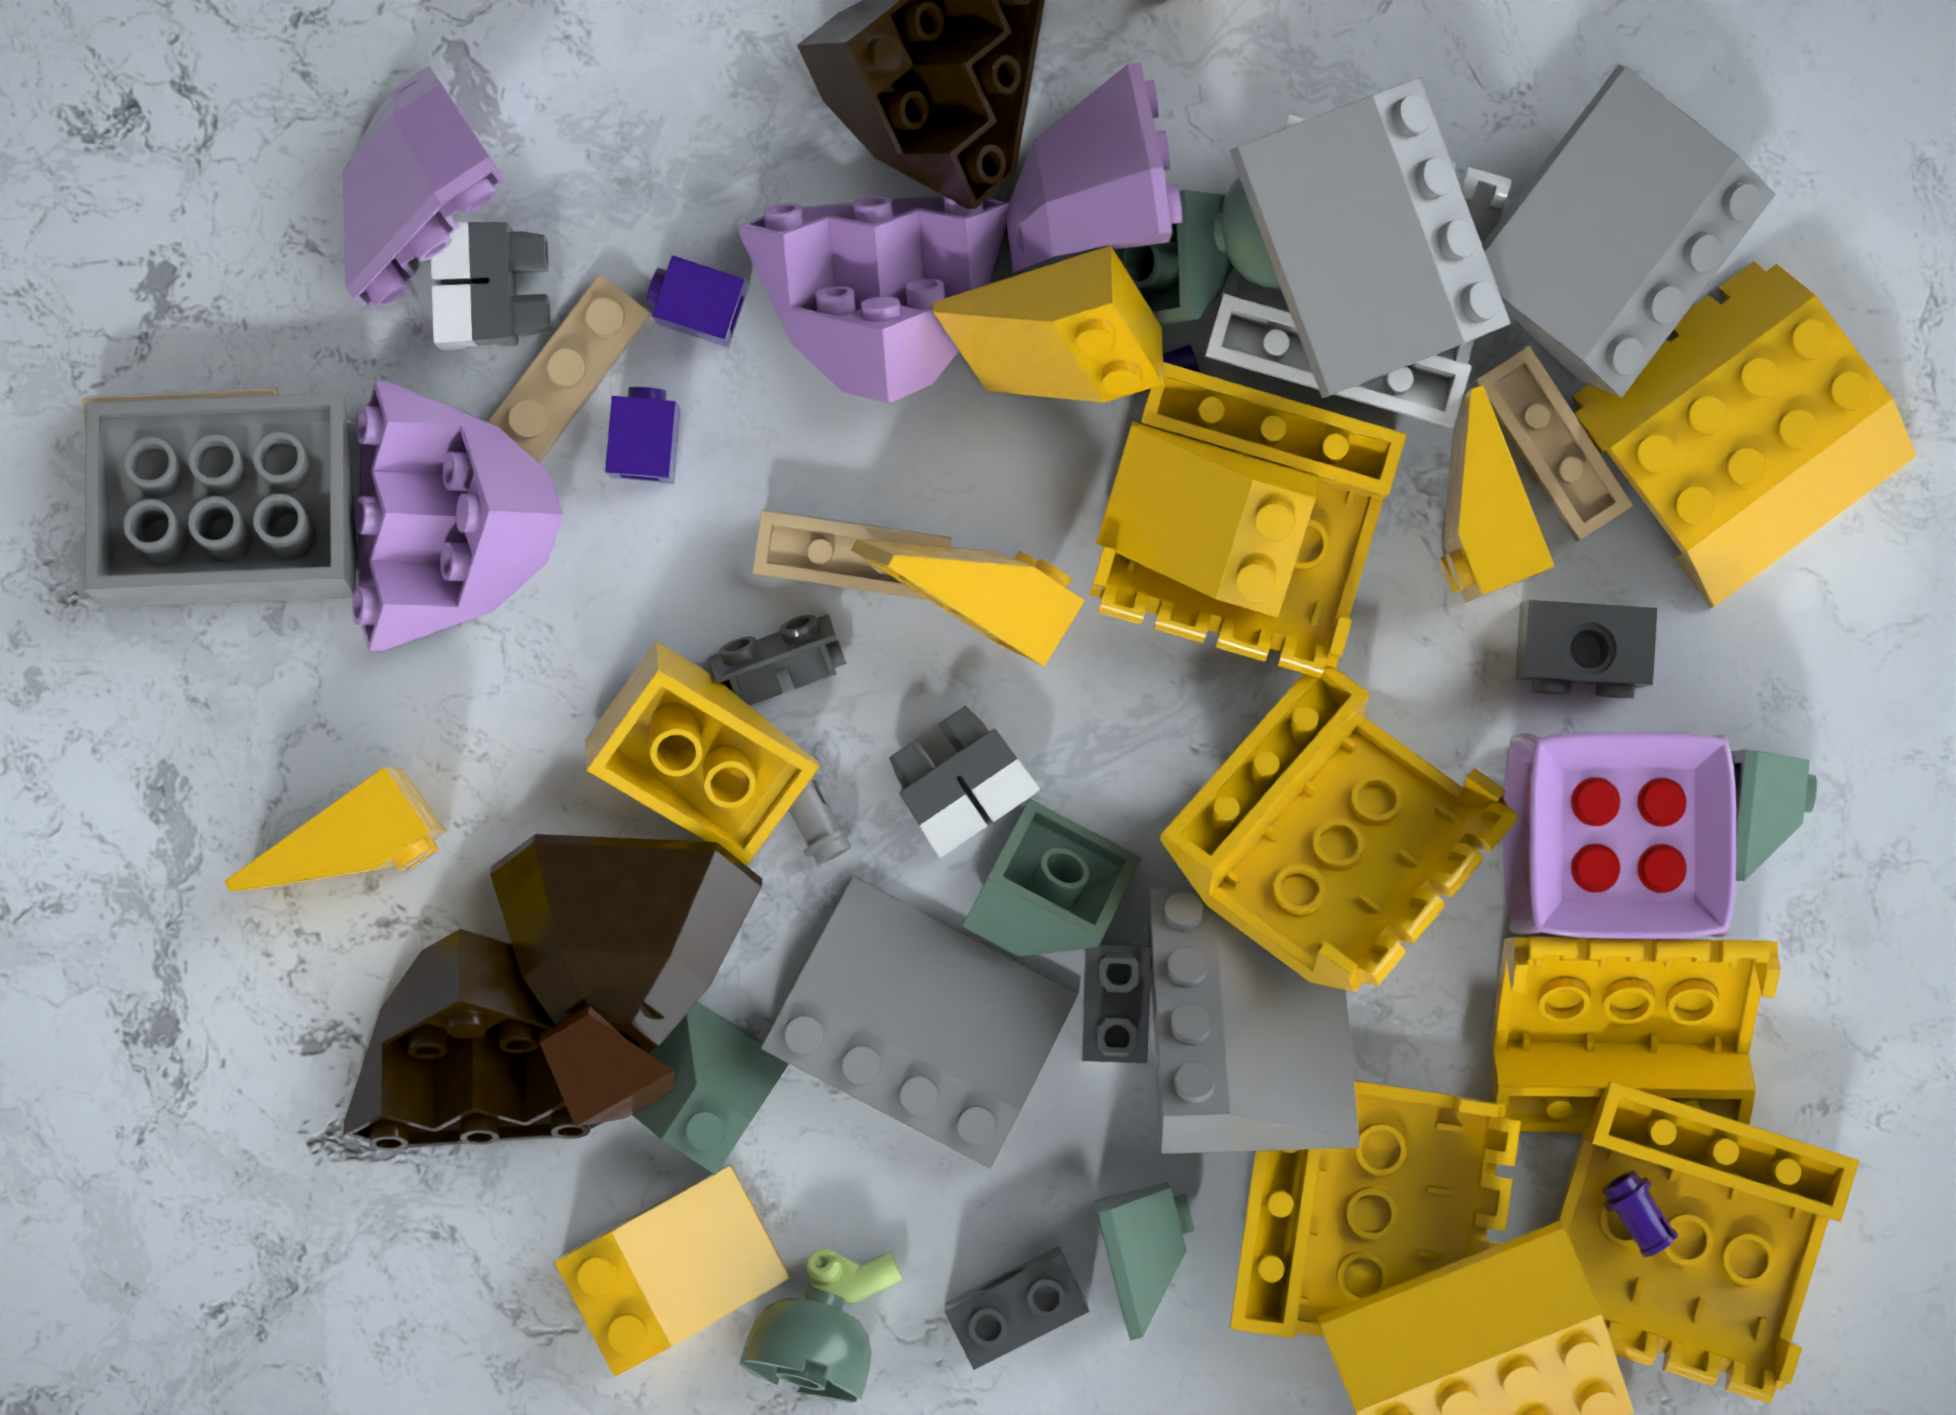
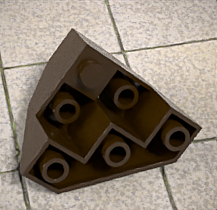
M862 0L837 13L797 45L823 102L874 158L942 196L952 199L955 203L966 209H976L1016 175L1045 0Z
M534 834L491 867L490 872L522 978L555 1025L591 1006L627 1040L647 1053L661 1045L711 986L762 887V878L718 842Z
M458 929L421 950L381 1007L344 1120L343 1135L369 1141L370 1147L377 1150L395 1151L411 1147L456 1144L486 1145L502 1141L547 1138L576 1139L588 1135L590 1129L602 1123L575 1127L539 1043L541 1034L556 1025L522 978L512 944Z

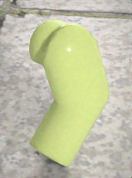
M823 1248L813 1252L806 1264L808 1280L814 1288L835 1294L843 1298L844 1302L848 1304L858 1303L904 1281L891 1251L860 1265L831 1249Z

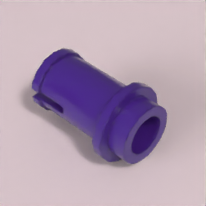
M1631 1170L1616 1177L1602 1189L1607 1198L1604 1207L1607 1211L1615 1210L1638 1245L1641 1255L1649 1257L1671 1245L1674 1239L1678 1238V1233L1671 1227L1649 1193L1648 1189L1651 1186L1647 1177L1640 1178L1635 1170Z

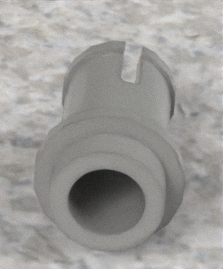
M815 779L808 782L789 808V812L808 845L804 850L806 857L813 855L817 865H821L840 856L851 848L847 839L851 832L848 827H840L819 787L818 780Z

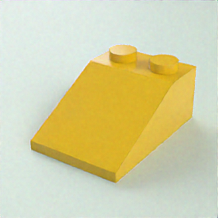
M1111 245L933 302L934 315L988 392L1105 403L1164 384L1162 327Z
M1484 385L1469 390L1463 396L1453 428L1443 533V547L1446 556L1439 558L1440 568L1452 594L1461 591L1465 603L1532 578L1555 567Z
M1132 421L1096 544L1115 549L1116 553L1214 599L1278 618L1316 500L1318 476Z
M857 539L851 548V551L997 645L1045 667L1085 602L1084 599L1067 589L1072 577L1041 558L1036 560L1020 550L1012 559L997 552L861 539Z
M655 641L585 739L586 771L706 842H718L745 865L749 864L820 768L817 760L721 682L716 684L714 676L658 641Z
M383 767L226 879L224 883L231 892H242L397 868L399 872L405 868L410 871L440 850L434 840L447 830L403 769Z
M731 1164L719 1170L716 1175L712 1174L570 1249L554 1261L614 1377L671 1348L790 1279L786 1267Z

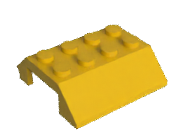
M1753 261L1718 287L1721 296L1725 300L1724 303L1720 305L1708 295L1691 307L1671 332L1675 339L1671 342L1665 340L1622 398L1588 384L1572 396L1574 404L1579 409L1574 414L1600 454L1604 451L1609 454L1681 552L1674 556V559L1711 608L1715 607L1916 457L1893 397L1818 297L1777 263L1766 271Z
M1163 362L1164 384L1150 388L1140 424L1318 476L1314 507L1278 618L1214 599L1116 553L1115 549L1105 546L1101 552L1089 595L1101 598L1098 613L1138 625L1142 624L1145 612L1157 615L1154 625L1155 630L1202 644L1207 630L1219 633L1216 648L1263 662L1266 661L1269 649L1280 651L1277 666L1321 679L1325 665L1336 668L1340 657H1342L1352 619H1349L1353 602L1383 500L1390 494L1407 434Z
M1325 665L1321 679L1302 674L1161 833L1160 841L1209 908L1307 981L1356 992L1363 983L1379 986L1406 953L1405 948L1398 941L1411 944L1416 942L1445 907L1443 900L1438 895L1453 897L1483 862V857L1478 850L1491 852L1518 818L1504 800L1506 790L1474 768L1468 774L1464 786L1461 787L1365 718L1364 714L1370 693L1336 668Z
M1511 937L1504 939L1491 1031V1102L1505 1104L1504 1117L1520 1120V1132L1583 1133L1608 1082L1612 1081L1750 1125L1756 1086L1749 1052L1760 996L1775 998L1781 970L1778 958V941Z
M1354 1080L1360 1141L1359 1148L1267 1150L1254 1152L1229 1328L1295 1339V1333L1324 1337L1317 1317L1502 1244L1501 1242L1486 1239L1488 1229L1506 1230L1513 1179L1496 1175L1497 1164L1515 1166L1521 1121L1504 1117L1505 1104L1453 1094Z
M1609 1081L1580 1137L1554 1223L1561 1220L1603 1315L1615 1355L1651 1367L1659 1351L1665 1353L1663 1371L1710 1386L1715 1385L1719 1373L1722 1371L1726 1373V1391L1770 1404L1776 1389L1782 1391L1786 1384L1791 1385L1803 1348L1793 1342L1792 1338L1829 1219L1838 1222L1842 1221L1860 1160ZM1631 1170H1635L1640 1178L1647 1177L1651 1183L1648 1189L1649 1193L1671 1227L1678 1233V1238L1674 1239L1671 1245L1649 1257L1641 1255L1638 1245L1615 1210L1607 1211L1604 1207L1607 1198L1602 1189L1616 1177Z
M1561 1220L1317 1317L1333 1363L1349 1396L1355 1415L1634 1414L1603 1315Z

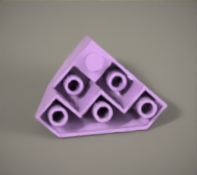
M1141 63L1127 64L1034 139L1014 193L1009 201V209L1006 215V234L1012 277L1110 245L1115 250L1167 243L1172 235L1171 224L1182 223L1178 184L1166 185L1164 170L1170 169L1166 131L1156 132L1153 118H1158L1159 116L1154 79L1144 81Z
M430 66L396 87L382 103L342 172L346 289L352 298L365 309L372 303L377 308L383 307L400 297L408 289L405 281L417 274L409 261L417 257L420 262H423L446 249L452 242L449 235L460 228L452 215L460 209L464 214L480 209L496 196L497 191L494 187L505 180Z
M942 195L903 199L869 196L857 199L854 203L806 207L793 203H783L768 206L763 210L764 216L740 224L739 232L746 251L792 345L842 392L891 403L933 385L959 352L934 315L933 302L990 283L1006 229V215L1009 203L987 199L976 209H966L955 203L952 199Z
M375 380L368 406L360 407L356 421V434L360 443L359 497L354 510V525L358 534L357 587L352 599V616L356 625H362L368 650L382 652L495 611L547 564L564 514L550 473L498 426L388 381Z

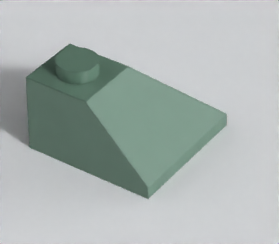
M1180 190L1182 223L1171 224L1172 235L1169 242L1114 250L1160 325L1199 319L1234 268L1227 252H1221L1218 249L1214 238V218L1217 214L1222 213L1225 195Z
M1754 750L1731 751L1736 792V881H1745L1803 824L1804 812H1812L1816 799L1817 780L1815 775L1808 774L1810 760Z
M1029 798L962 927L1017 956L1096 948L1106 933L1141 857Z
M697 1001L661 1045L649 1053L675 1070L674 1091L634 1113L632 1116L661 1140L716 1175L789 1063L762 1050L763 1044Z
M1168 1182L1094 1200L1130 1341L1144 1336L1187 1251L1183 1234L1194 1232L1186 1195L1182 1194L1173 1197L1172 1189Z

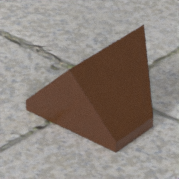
M591 1006L586 1007L543 1032L540 1036V1046L575 1127L625 1119L674 1091L675 1070L627 1040Z

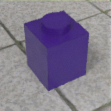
M672 255L667 270L656 269L648 290L646 304L654 306L652 317L656 324L729 348L749 288L746 280Z
M628 387V397H611L605 473L610 478L674 484L680 407L676 401L666 400V390L650 387Z

